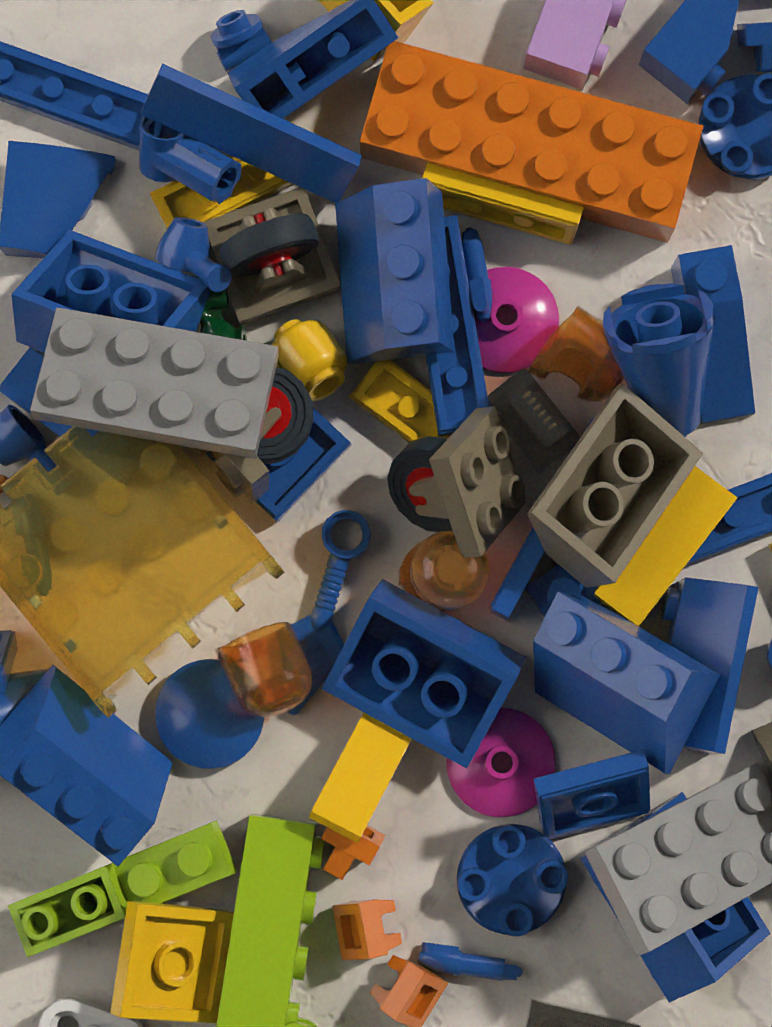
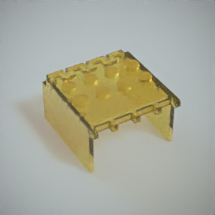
M73 426L44 449L57 465L55 468L48 472L35 457L0 485L12 501L6 508L0 503V587L99 709L109 718L117 711L112 701L117 695L111 689L117 682L135 669L148 685L152 683L157 676L144 660L178 632L192 649L198 645L201 640L188 624L222 596L238 612L245 604L232 588L259 565L263 564L265 570L275 579H278L285 572L180 445L99 431L92 437L86 428Z

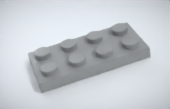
M56 307L30 412L33 419L256 459L279 357L278 346Z
M758 763L731 775L585 851L637 956L654 950L772 883V789Z

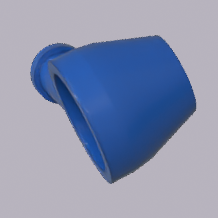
M175 217L159 241L155 260L166 267L193 273L204 281L206 287L214 292L225 290L232 279L231 271L223 264L215 263L210 259L207 225L195 219Z
M8 405L0 412V464L9 466L28 458L55 488L53 491L58 497L79 480L74 473L71 475L45 446L44 437L23 412L13 405Z

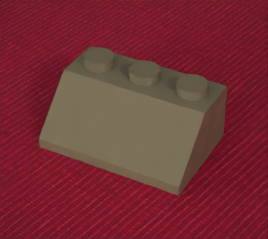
M623 383L618 384L527 513L545 553L586 588L615 583L699 461L703 452Z

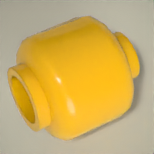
M298 319L288 321L278 328L274 334L275 341L272 343L273 346H278L279 351L276 367L288 370L303 382L312 401L324 399L334 393L345 380L344 372L347 368V355L329 328L318 320L301 322Z

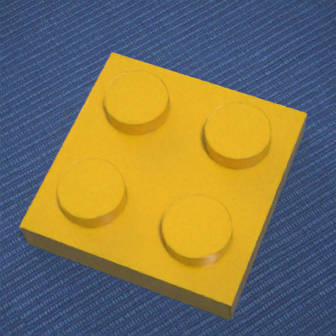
M128 901L110 1013L120 1018L217 1024L234 912L226 909Z

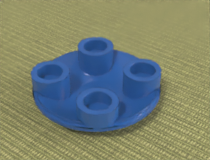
M746 74L733 77L716 87L704 100L698 123L703 125L700 137L701 146L711 162L729 175L742 179H760L772 176V74Z
M203 659L182 666L167 679L157 698L155 722L162 742L176 758L198 768H220L239 761L254 747L263 728L264 704L258 686L244 670L226 661Z
M520 824L498 825L479 834L465 849L457 869L458 894L468 914L478 924L490 931L517 937L526 935L528 932L541 927L552 918L562 903L568 882V873L563 858L553 842L536 829Z

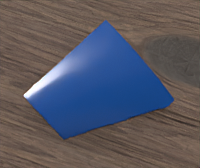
M8 141L0 222V249L4 255L44 258L69 229L73 230L77 222L85 218L93 205L92 198L108 174L112 175L115 170V156L55 145Z

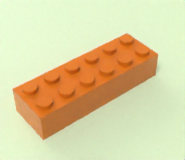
M394 41L386 48L359 142L362 159L420 175L424 174L426 164L429 163L584 207L581 215L583 220L668 243L676 228L703 125Z

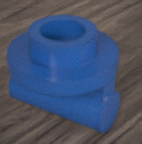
M244 10L233 11L221 17L216 22L217 29L210 36L214 47L217 49L218 58L226 72L234 69L271 43L268 34L263 29L259 16L257 14H246Z

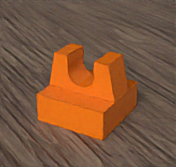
M367 825L359 842L356 843L326 828L321 839L335 846L323 870L343 880L354 858L370 866L385 835Z
M360 900L332 906L342 960H363L388 955L389 950L402 944L400 933L384 934L381 918L386 913L396 911L394 900Z
M392 955L387 965L398 973L397 981L391 990L375 983L369 993L381 1005L379 1009L395 1021L409 1027H422L447 987L448 982L430 970Z

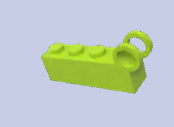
M259 814L249 815L216 1027H318L309 1019L299 1017L300 1003L290 1002L293 979L304 981L309 947L299 946L302 924L312 925L317 892L307 891L310 868L321 870L325 841L321 839L322 836L316 835L317 823Z

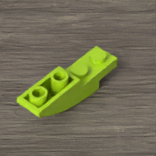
M216 820L127 856L119 866L110 863L7 906L27 957H30L124 919L128 901L163 903L236 873L237 869L219 823Z

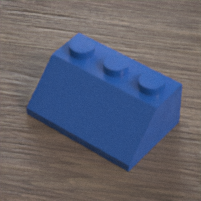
M427 178L372 185L336 203L347 363L358 364L454 352L442 191Z
M69 229L11 294L16 342L45 353L56 307L196 332L210 294V289L206 287L201 279Z
M685 577L678 581L677 589L668 588L662 611V620L670 621L666 643L720 674L683 747L684 749L707 754H725L759 587Z
M382 579L364 605L321 689L467 769L516 681L526 656Z
M558 591L533 640L535 693L629 752L643 749L647 763L665 774L671 773L720 674L593 599L581 595Z
M53 664L0 725V776L111 862L119 866L155 824L173 762Z
M683 792L675 795L649 813L614 833L603 842L687 799ZM585 854L580 859L615 914ZM746 897L654 950L640 955L670 1003L715 983L771 933L750 899Z

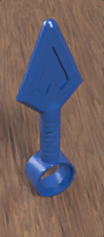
M338 511L327 518L322 528V540L330 555L326 564L327 568L324 571L325 574L322 577L323 581L320 584L321 587L318 590L319 594H317V600L314 603L315 607H313L310 615L279 631L287 712L291 715L298 714L325 682L344 646V642L332 621L333 611L336 609L335 605L338 602L337 598L340 596L339 592L342 589L341 585L344 583L343 579L346 576L345 572L348 570L350 560L360 557L367 551L372 536L367 521L362 515L354 511ZM346 519L357 522L362 530L360 544L349 551L338 549L333 544L331 538L334 526L339 521Z

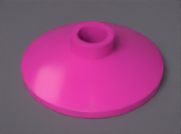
M514 267L488 269V278L491 280L493 291L490 318L482 322L474 313L483 369L496 373L523 371L542 360L554 344L559 328V312L555 298L546 284L530 272ZM505 307L511 308L516 313L517 320L511 325L501 324L496 318L498 310Z
M500 708L468 768L466 769L446 758V768L452 788L467 806L484 815L510 817L526 812L537 804L534 778L555 773V753L548 734L535 719L515 709ZM497 752H506L512 758V766L506 773H498L492 768L491 759Z

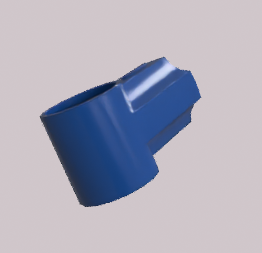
M144 116L141 119L139 169L145 177L156 182L177 180L218 204H221L231 196L236 183L241 177V164L203 142Z

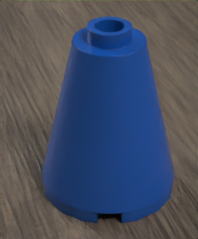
M674 283L649 285L629 291L621 296L622 305L611 313L609 306L604 312L602 325L605 338L628 388L686 437L701 422L715 323L713 303L706 293L698 290L699 298L684 294L683 285Z

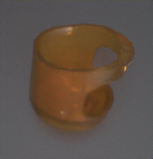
M577 306L572 315L549 337L528 370L529 373L542 381L545 380L549 373L554 372L569 377L580 387L577 398L593 403L609 398L616 386L624 380L605 338L602 325L603 320L580 306Z
M439 531L417 543L404 556L398 570V585H402L404 591L423 600L417 594L411 582V567L412 581L419 595L430 605L443 612H454L475 602L485 590L490 575L489 559L486 553L481 557L466 558L460 553L453 531Z
M278 622L261 627L236 638L227 645L215 649L239 705L251 715L271 717L285 713L303 702L310 692L312 686L311 669L293 626L289 622Z

